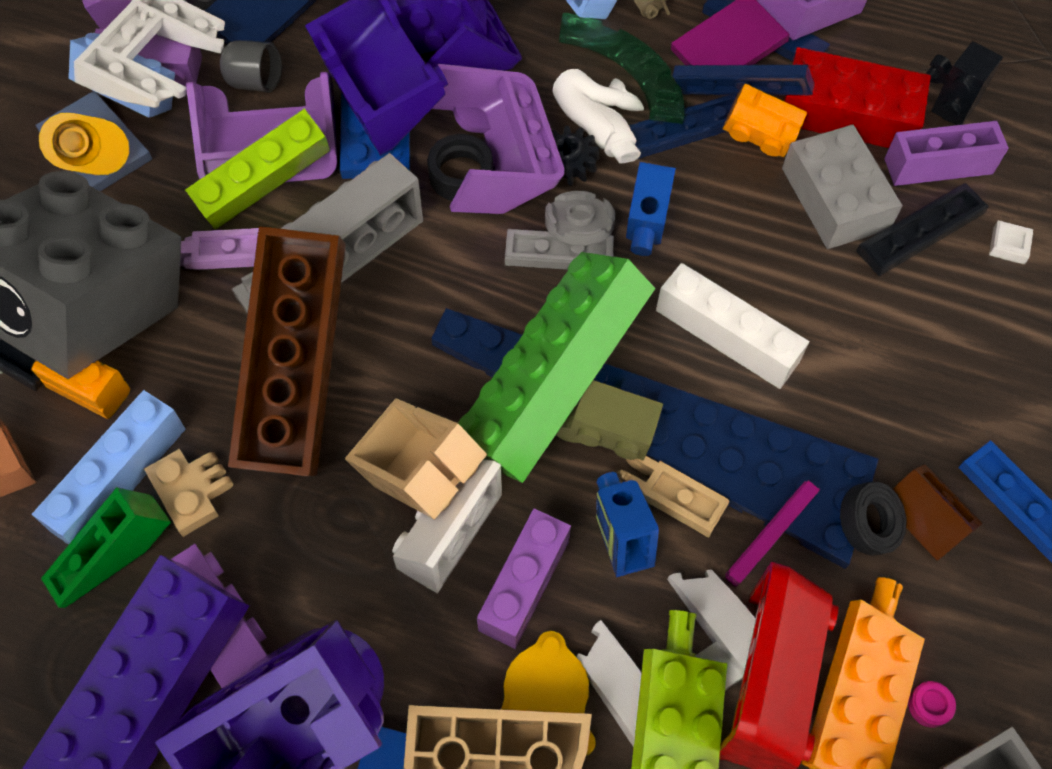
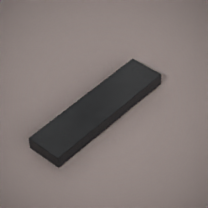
M964 183L859 244L856 252L878 276H881L982 216L989 206Z

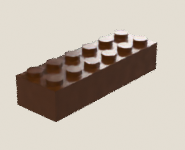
M259 226L228 467L301 476H317L346 247L345 242L339 235Z

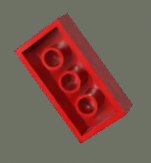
M797 47L792 65H808L814 81L813 94L784 95L783 101L807 112L800 129L823 134L854 125L864 143L889 148L896 132L920 130L923 128L931 75Z

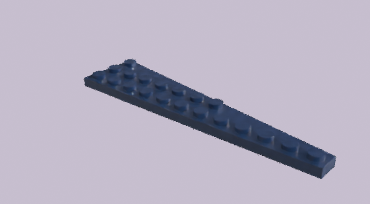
M446 308L431 340L432 345L475 369H481L486 375L493 378L502 365L504 356L514 348L522 334ZM604 363L593 379L594 381L663 403L654 437L646 454L647 457L658 463L662 461L724 496L730 501L728 506L741 513L744 510L764 521L763 525L765 526L805 481L809 480L820 490L784 533L799 540L800 545L844 569L848 567L854 547L848 542L842 530L840 520L841 503L846 492L852 487L873 481L878 463L877 458Z

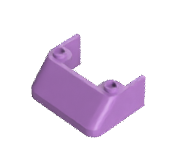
M438 64L446 77L448 85L444 87L445 96L432 109L451 110L461 128L468 132L484 133L487 146L492 152L495 171L469 169L450 204L451 212L504 214L556 187L564 175V166L539 93L532 79L519 72Z

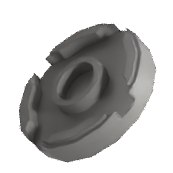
M565 192L556 196L555 201L551 204L549 202L546 206L545 226L548 232L559 241L572 245H590L608 238L614 230L615 209L609 201L603 198L602 202L596 199V194L591 192Z

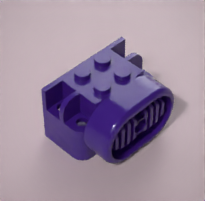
M334 620L321 628H316L300 635L255 663L241 677L191 708L158 738L155 744L172 769H344L377 750L382 745L381 740L377 736L384 723V713L380 706L384 690L382 665L375 651L364 639L351 631L343 629L338 620Z

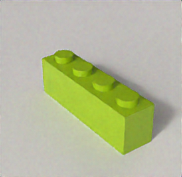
M304 108L195 182L185 191L216 230L331 150L326 136Z

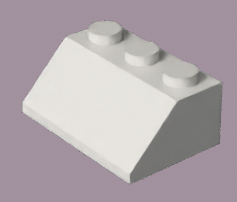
M482 460L472 477L467 479L465 483L459 482L455 486L458 492L452 498L450 505L435 520L417 511L415 516L417 521L410 532L404 531L394 544L392 552L394 553L393 559L397 570L438 594L502 496L501 464L495 461Z

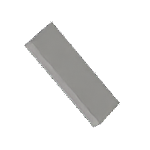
M507 229L505 265L568 270L571 261L581 252L613 257L614 236L610 235L608 238L595 244L572 245L559 241L548 231Z

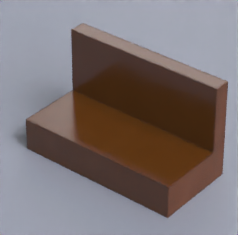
M926 464L915 468L892 489L897 493L904 506L907 520L906 528L937 561L983 524Z

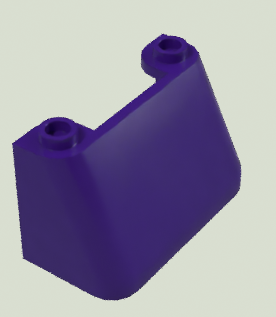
M349 0L306 24L305 27L332 78L375 149L382 156L393 150L445 96L444 87L448 85V82L438 65L432 68L429 63H424L401 28L396 17L401 14V11L395 0Z

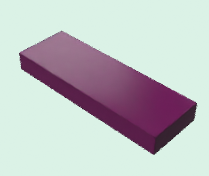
M809 480L805 481L725 573V579L737 587L820 489Z

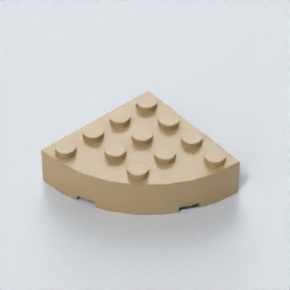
M409 705L404 769H582L588 750L592 714Z

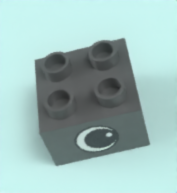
M55 171L45 174L40 178L39 184L8 199L0 200V339L64 378L70 379L90 366L91 363L96 362L178 308L181 236L149 219L148 214L143 209L129 204H122L89 186L87 179L77 173Z

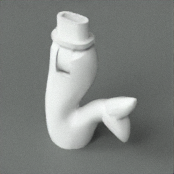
M579 69L564 71L555 81L552 90L557 103L564 113L589 135H594L595 143L601 149H604L607 156L615 157L619 163L637 160L641 152L635 146L636 138L626 120L618 112L607 106H617L628 111H643L644 106L640 99L628 92L624 83L619 79H613L609 87H605L593 81Z

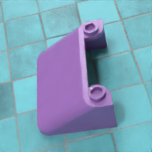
M320 72V77L311 80L306 86V106L229 112L228 99L220 89L213 86H201L194 82L186 83L199 179L218 168L304 108L326 136L331 151L286 182L325 179L335 172L337 167L334 90L332 76L328 72Z

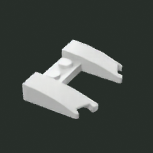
M132 0L74 61L75 83L124 102L153 108L159 107V102L173 96L180 99L187 95L185 86L133 61L134 57L155 34L185 45L221 54L224 48V39H218L216 35L218 31L224 30L225 21L183 0Z
M706 570L705 578L687 580L682 579L681 573H673L668 576L667 580L689 611L697 614V622L713 643L698 653L696 657L727 663L725 690L743 679L756 618L713 570ZM600 620L592 629L591 633L598 636L588 656L579 653L577 658L586 670L587 677L634 747L641 671Z

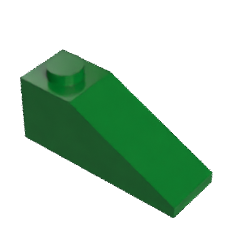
M116 487L41 577V580L58 608H66L144 554L171 521L152 495Z

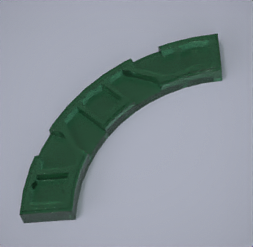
M563 13L559 43L584 47L613 60L623 67L641 87L648 103L649 120L683 124L685 114L681 88L671 76L670 67L651 47L625 30L620 29L617 32L602 26L603 22L600 20Z

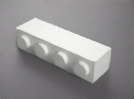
M683 263L677 267L660 289L656 307L657 312L781 389L800 363L810 342Z

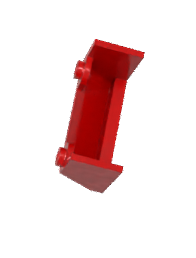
M771 562L750 594L748 602L758 605L732 730L720 744L719 759L752 769H797L802 760L806 762L810 760L814 748L815 735L809 733L825 641L827 631H833L838 617L839 607L832 604V595L789 566Z

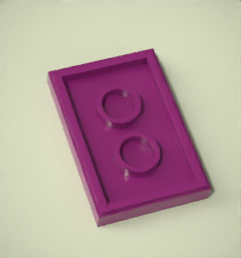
M735 0L671 43V51L684 65H754L788 42L790 34L756 0Z

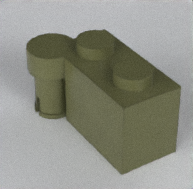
M593 380L556 436L562 440L582 443L586 446L596 447L599 445L614 450L618 456L625 459L634 460L637 458L644 460L651 446L663 403Z

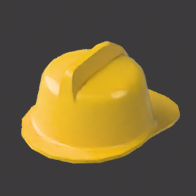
M59 113L50 117L42 125L39 133V147L44 157L54 166L65 170L93 175H109L118 171L126 163L129 155V141L123 130L115 123L102 118L76 113Z

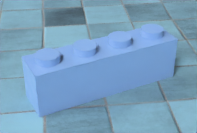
M143 390L37 507L32 515L46 529L69 545L116 487L133 491L147 475L144 468L160 460L186 430L174 409Z

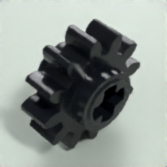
M565 126L564 134L562 135L552 130L564 166L562 178L567 179L569 186L573 185L575 177H579L581 181L586 182V170L596 172V160L600 159L599 147L595 145L594 135L585 138L582 127L575 134L571 133L569 126Z

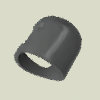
M235 40L228 43L221 53L220 71L224 81L236 89L270 93L276 88L281 79L282 59L278 49L272 42ZM266 48L270 57V73L267 84L263 85L260 66L262 54Z

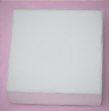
M998 220L993 227L989 255L1025 264L1030 256L1033 229Z

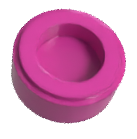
M927 681L911 691L908 708L912 717L919 724L929 728H936L946 724L953 718L956 711V702L953 694L946 686L938 682Z

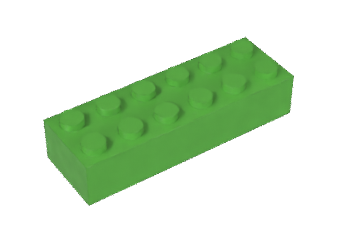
M581 252L568 266L567 273L557 287L549 292L545 304L536 317L526 325L524 334L517 344L504 356L502 365L491 381L482 387L480 396L472 408L459 420L458 424L487 454L483 460H492L501 464L502 474L521 483L525 481L656 289L629 259Z

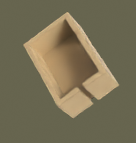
M395 398L345 457V460L375 488L435 520L450 505L452 498L458 492L455 486L459 482L465 483L467 479L472 477L477 471L478 465L487 454L458 423L419 407L415 408L413 405Z

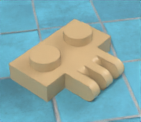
M178 449L144 468L182 537L217 518L219 515L210 500L233 486L229 476L223 477L226 474V470L222 464H217L219 459L215 452H209L188 463L181 450Z

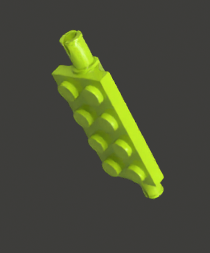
M670 610L666 649H644L631 769H718L727 663L697 658L696 654L692 653L697 614Z

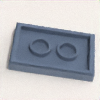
M95 91L52 115L76 113L102 118L115 123L125 133L129 141V155L126 163L118 171L109 175H93L73 171L86 178L89 186L98 191H102L152 160L149 151ZM48 117V118H46L45 120L41 121L40 123L36 124V127H37L39 133H40V130H41L42 125H43L50 117Z

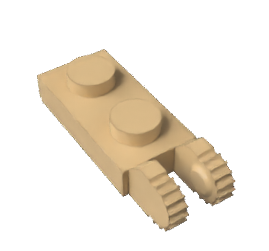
M645 456L644 460L637 458L634 460L626 459L631 467L644 475H650V477L645 482L629 472L618 470L617 473L622 482L637 481L647 503L706 537H710L730 502L727 498L662 461L658 463Z

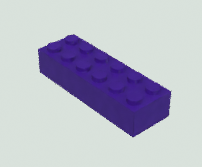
M160 555L22 769H149L160 751L155 741L180 719L250 605L187 566Z

